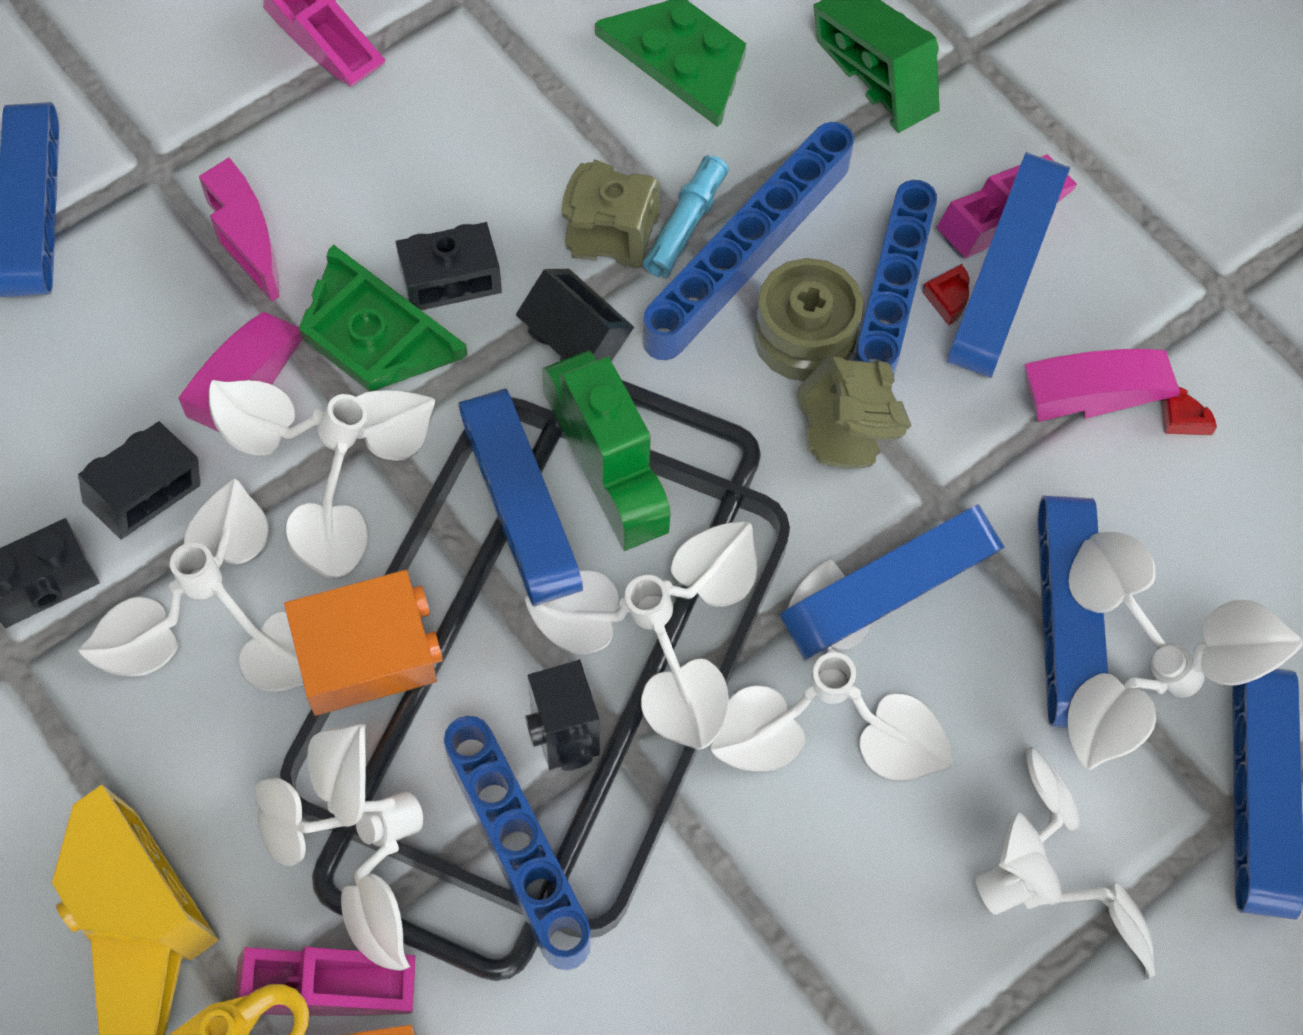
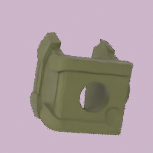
M595 159L593 163H580L566 186L562 202V217L569 221L565 245L568 250H571L572 258L597 260L598 256L615 258L616 263L624 266L641 267L652 229L660 215L659 181L652 176L630 174L629 176L615 171L613 166Z
M828 356L800 385L797 397L804 415L807 416L809 427L806 431L807 449L812 452L819 463L839 468L870 467L876 462V456L881 453L876 440L902 438L906 434V429L912 426L903 402L896 401L891 390L895 379L888 362H864Z

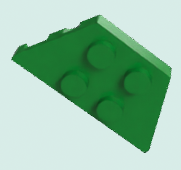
M668 0L603 18L595 23V35L716 127L722 124L729 96L732 95L736 84L737 73L740 71L745 58L747 43L688 0Z
M333 244L328 249L326 255L328 263L322 279H317L311 294L313 301L311 306L305 310L299 326L301 339L369 392L462 360L468 355L467 346L464 342Z

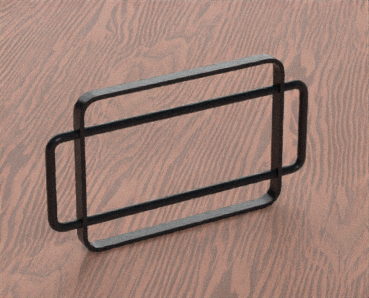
M622 380L634 405L731 442L741 450V460L731 481L650 449V469L657 476L721 500L708 529L722 524L733 523L739 508L769 521L776 531L778 540L719 669L726 684H728L784 558L790 532L788 516L777 501L749 488L761 458L759 443L750 431L738 424ZM511 397L520 421L542 430L532 449L542 473L560 437L566 440L567 438L553 411L526 400ZM465 428L385 575L403 570L408 571L472 452ZM498 516L436 632L443 662L507 541ZM698 593L691 599L676 597L673 603L672 616L664 625L673 650L699 597ZM658 637L555 856L567 880L642 721L644 714L641 708V697L644 688L654 675L664 672L668 664ZM443 662L433 664L436 676ZM432 684L405 691L365 767V801H372ZM311 709L284 758L280 771L281 779L289 783L295 790L299 770L308 756L310 740L314 735L321 732L331 712L314 716ZM685 746L616 902L607 913L599 918L588 920L591 938L603 936L617 927L626 914L698 752L697 749ZM299 796L302 805V817L307 821L313 822L335 817L334 813H330L328 810L314 805ZM356 824L349 827L342 826L328 829L332 832L316 861L312 873L313 891L319 902L343 916L341 906L342 891L334 884V873L351 840L375 851L380 848V846H376L373 843H364L358 835ZM396 841L399 847L398 852L387 855L523 915L509 889L399 841ZM545 879L536 900L549 898L556 890L555 885ZM401 918L403 944L487 980L500 981L514 977L525 969L538 946L526 920L510 953L503 958L494 959ZM564 927L557 930L566 935L581 938L579 933L572 928Z

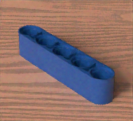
M53 102L10 104L3 107L0 146V297L51 294L59 155V121Z
M1025 152L951 347L947 363L992 378L1070 166Z
M914 179L905 181L896 191L854 361L871 362L869 359H877L888 362L893 374H895L937 203L935 189L925 181ZM879 320H885L892 324H885L880 322Z
M507 388L458 402L466 434L532 606L535 607L583 591V583L577 562Z
M1043 495L1039 503L1038 542L1048 720L1051 727L1068 728V710L1076 691L1090 678L1098 674H1108L1104 613H1096L1084 609L1074 599L1069 588V573L1075 557L1084 541L1098 533L1097 507L1094 498Z
M978 504L803 599L778 616L804 660H807L1005 548Z
M1277 668L1256 680L1233 685L1235 903L1240 913L1295 920L1298 919L1303 909V814L1299 684L1294 670Z
M464 716L457 718L450 723L444 735V745L449 766L543 957L551 966L557 969L570 970L577 968L585 962L590 953L591 930L588 920L492 730L484 720L478 717ZM467 740H477L484 745L481 751L471 756H464L456 751L458 746ZM491 785L501 786L507 791L505 797L495 803L485 802L479 798V795L483 789ZM518 831L529 835L531 841L522 850L512 851L502 845L504 838L510 833ZM538 879H546L556 887L554 893L549 898L543 900L529 897L526 889L530 883ZM564 927L572 928L579 933L581 940L573 949L559 950L550 942L553 933Z

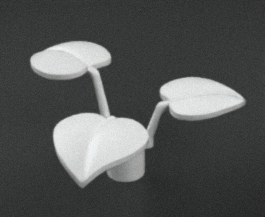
M212 380L209 387V407L212 419L222 437L237 450L252 455H269L275 452L281 437L292 439L311 427L318 426V435L322 443L327 448L335 450L323 495V506L315 503H305L294 509L288 517L285 526L286 542L290 550L301 562L326 578L339 579L352 572L365 552L368 531L364 518L356 508L349 505L332 507V499L344 455L357 439L365 438L368 449L378 457L394 461L411 458L421 449L426 439L435 399L416 393L390 390L366 392L357 397L349 394H340L329 401L325 412L314 410L311 417L289 428L294 421L295 410L289 396L281 389L260 381L223 382Z
M237 479L228 482L205 502L187 527L184 545L178 547L173 552L170 558V569L176 580L169 584V589L172 592L169 615L167 616L164 607L158 601L151 598L135 597L122 601L107 612L90 638L78 649L85 660L105 672L120 676H142L152 673L168 663L177 651V639L169 628L178 622L181 594L184 593L190 598L200 600L216 595L244 630L253 637L252 640L243 646L239 654L240 670L247 682L253 687L268 692H281L304 685L286 612H277L269 616L260 631L251 623L222 585V574L219 568L223 561L235 565L248 562L264 548L269 537V525L262 509L249 496Z
M747 521L722 524L705 530L687 540L677 550L672 561V575L679 584L688 587L687 589L672 586L670 581L666 580L663 582L660 578L653 575H641L628 584L625 597L619 601V594L615 585L605 575L590 570L579 571L583 583V591L535 607L532 606L527 595L525 601L529 613L538 629L546 638L559 648L574 654H591L607 647L613 636L612 622L622 621L628 612L631 613L633 620L638 626L649 630L655 629L671 672L658 673L647 682L641 697V708L644 717L650 727L662 737L697 750L706 748L718 736L726 720L729 705L726 681L719 669L706 659H694L680 668L664 625L670 620L673 613L670 595L691 599L698 593L706 604L714 607H724L739 602L749 594L757 576V559L753 528L751 523Z
M1112 531L1092 535L1088 540L1084 541L1070 569L1069 588L1072 596L1084 609L1096 613L1112 611L1124 601L1157 648L1151 661V671L1156 679L1132 677L1123 685L1115 676L1103 673L1090 678L1082 684L1074 694L1068 710L1069 738L1077 758L1087 770H1092L1106 761L1127 755L1136 750L1149 738L1156 723L1155 705L1147 693L1136 688L1155 690L1158 694H1164L1167 690L1172 696L1186 698L1200 690L1204 682V675L1209 680L1221 685L1229 686L1248 683L1270 673L1288 661L1303 646L1301 638L1267 607L1250 600H1235L1219 606L1208 615L1202 626V635L1206 643L1195 645L1193 656L1183 646L1176 644L1167 645L1132 596L1147 590L1155 580L1156 568L1149 551L1138 540L1123 533Z
M832 560L824 562L802 581L790 600L788 608L844 578L845 575ZM870 624L822 651L823 655L816 661L813 668L811 687L805 691L803 697L790 710H788L786 700L781 693L770 687L756 685L746 687L734 694L729 699L728 712L723 728L711 744L712 754L731 767L751 772L774 771L790 764L803 749L805 733L801 726L793 719L799 716L812 700L818 698L827 704H838L849 698L853 701L862 718L870 723L860 736L859 748L865 764L878 776L892 781H909L946 770L952 764V751L946 732L934 713L925 704L912 696L893 693L886 695L880 701L876 715L872 714L861 697V691L854 687L856 679L854 663L848 656L832 650L834 648L846 651L856 647L868 634Z
M358 724L346 728L321 731L312 737L308 745L309 775L315 792L321 799L328 801V810L330 813H334L335 817L313 822L301 821L302 805L297 791L289 783L279 778L262 780L254 788V797L259 808L258 823L263 842L276 862L287 867L299 864L305 856L306 845L303 833H312L342 826L349 827L356 824L361 840L366 844L373 843L376 846H380V848L355 871L354 879L356 884L345 886L342 890L341 906L344 923L354 945L369 960L384 968L398 971L404 970L411 966L408 964L404 954L403 929L396 898L390 886L382 878L369 873L387 855L398 852L397 840L420 832L423 826L421 806L416 797L408 791H403L377 801H365L366 725Z
M1034 747L1026 749L1024 752L1027 754L1029 774L1038 794L1050 809V821L1037 833L1022 813L1011 817L1006 830L999 865L976 875L977 889L984 904L991 913L997 915L1023 902L1030 910L1041 904L1056 905L1062 902L1100 900L1109 908L1110 916L1123 939L1145 966V979L1154 977L1153 946L1149 929L1140 910L1119 884L1111 885L1110 890L1107 888L1061 892L1058 876L1045 855L1043 842L1058 830L1063 823L1070 831L1078 829V809L1067 783L1054 766Z

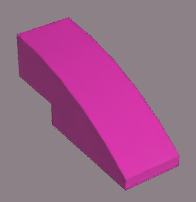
M264 0L263 8L276 23L318 64L349 87L354 86L385 64V59L335 0Z
M1048 154L1041 156L1054 161ZM1020 165L989 176L980 191L950 202L936 228L965 259L990 247ZM1067 175L1058 202L1071 193L1077 185L1069 175Z
M228 157L199 175L207 204L215 211L210 215L219 244L272 302L279 298V277L267 224L258 199L245 176Z
M262 312L248 321L211 355L178 397L185 416L219 432L214 424L209 407V387L212 380L223 382L250 380L272 385L302 341L299 327L266 312Z
M1102 350L1058 356L1025 364V382L1037 422L1083 411L1084 418L1087 419L1180 394L1166 350Z
M245 947L237 960L234 999L250 995L255 990L269 984H285L296 989L304 997L309 1010V1016L410 1014L413 1012L416 955L405 954L406 960L411 967L398 971L377 965L360 951L304 947L302 951ZM280 1004L272 1006L262 1014L294 1016L288 1007Z

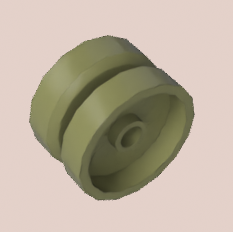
M812 258L788 261L771 271L761 285L754 342L759 357L772 371L788 379L805 381L828 356L849 360L854 353L864 300L858 283L845 269L829 261Z

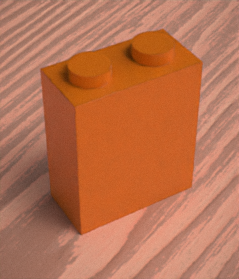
M407 570L284 602L306 696L314 716L437 682L433 664L443 662L435 631L426 634L424 632L421 617L430 615L422 585L412 588Z

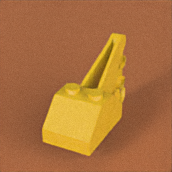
M100 785L72 806L52 880V885L62 900L55 907L61 919L72 932L76 933L81 930L91 941L99 1035H166L181 960H193L219 940L137 812L105 786ZM269 984L255 990L250 995L209 1005L169 1035H248L261 1014L272 1006L279 1004L288 1007L294 1015V1025L289 1035H304L308 1027L309 1010L304 997L296 989L285 984Z

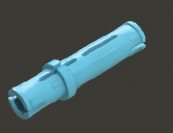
M709 155L704 156L693 178L689 183L682 186L678 194L679 201L676 208L668 218L655 244L643 260V266L650 274L659 278L661 275L663 278L669 277L698 222L704 214L709 213L715 202L713 197L729 172L728 165L721 158L714 155L712 158Z

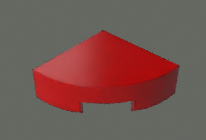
M960 264L924 283L922 293L948 326L958 320L966 308L970 284L968 272L963 264Z
M1179 387L1180 394L1178 396L1161 400L1165 434L1213 435L1217 424L1212 411L1208 407L1204 408L1196 399L1188 395V390Z

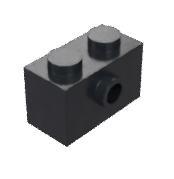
M487 222L473 225L462 224L454 229L430 234L419 233L409 238L395 241L408 301L420 310L502 293L500 266Z
M569 268L544 269L516 313V316L528 326V333L537 341L549 345L561 356L560 361L587 350L593 353L596 360L609 356L612 361L634 329L630 322Z
M158 421L146 430L132 434L123 445L104 457L92 460L83 471L78 473L82 503L122 540L200 486L198 457Z
M66 518L0 548V623L4 628L10 627L100 584L81 542Z
M581 660L528 674L531 714L525 715V720L533 747L542 746L548 769L552 770L561 767L564 771H571L591 763L592 757L600 755V718Z

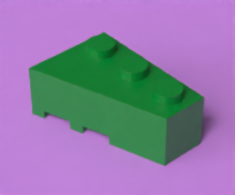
M821 0L813 4L817 42L848 77L856 74L869 88L866 91L865 97L872 105L881 102L892 114L893 119H891L890 125L897 133L940 111L937 62L939 47L936 37L930 31L923 29L908 19L903 13L896 11L881 0Z

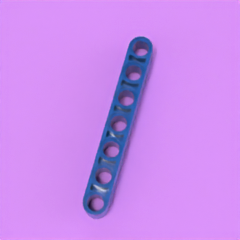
M828 122L820 125L648 305L643 319V347L651 357L657 360H670L678 356L845 177L849 170L854 144V135L846 125L839 122ZM718 267L726 268V270H720V269H717V268H718ZM692 297V298H698V299H700V300L693 301V300H689V299H687V298ZM668 328L672 331L660 332L657 329Z

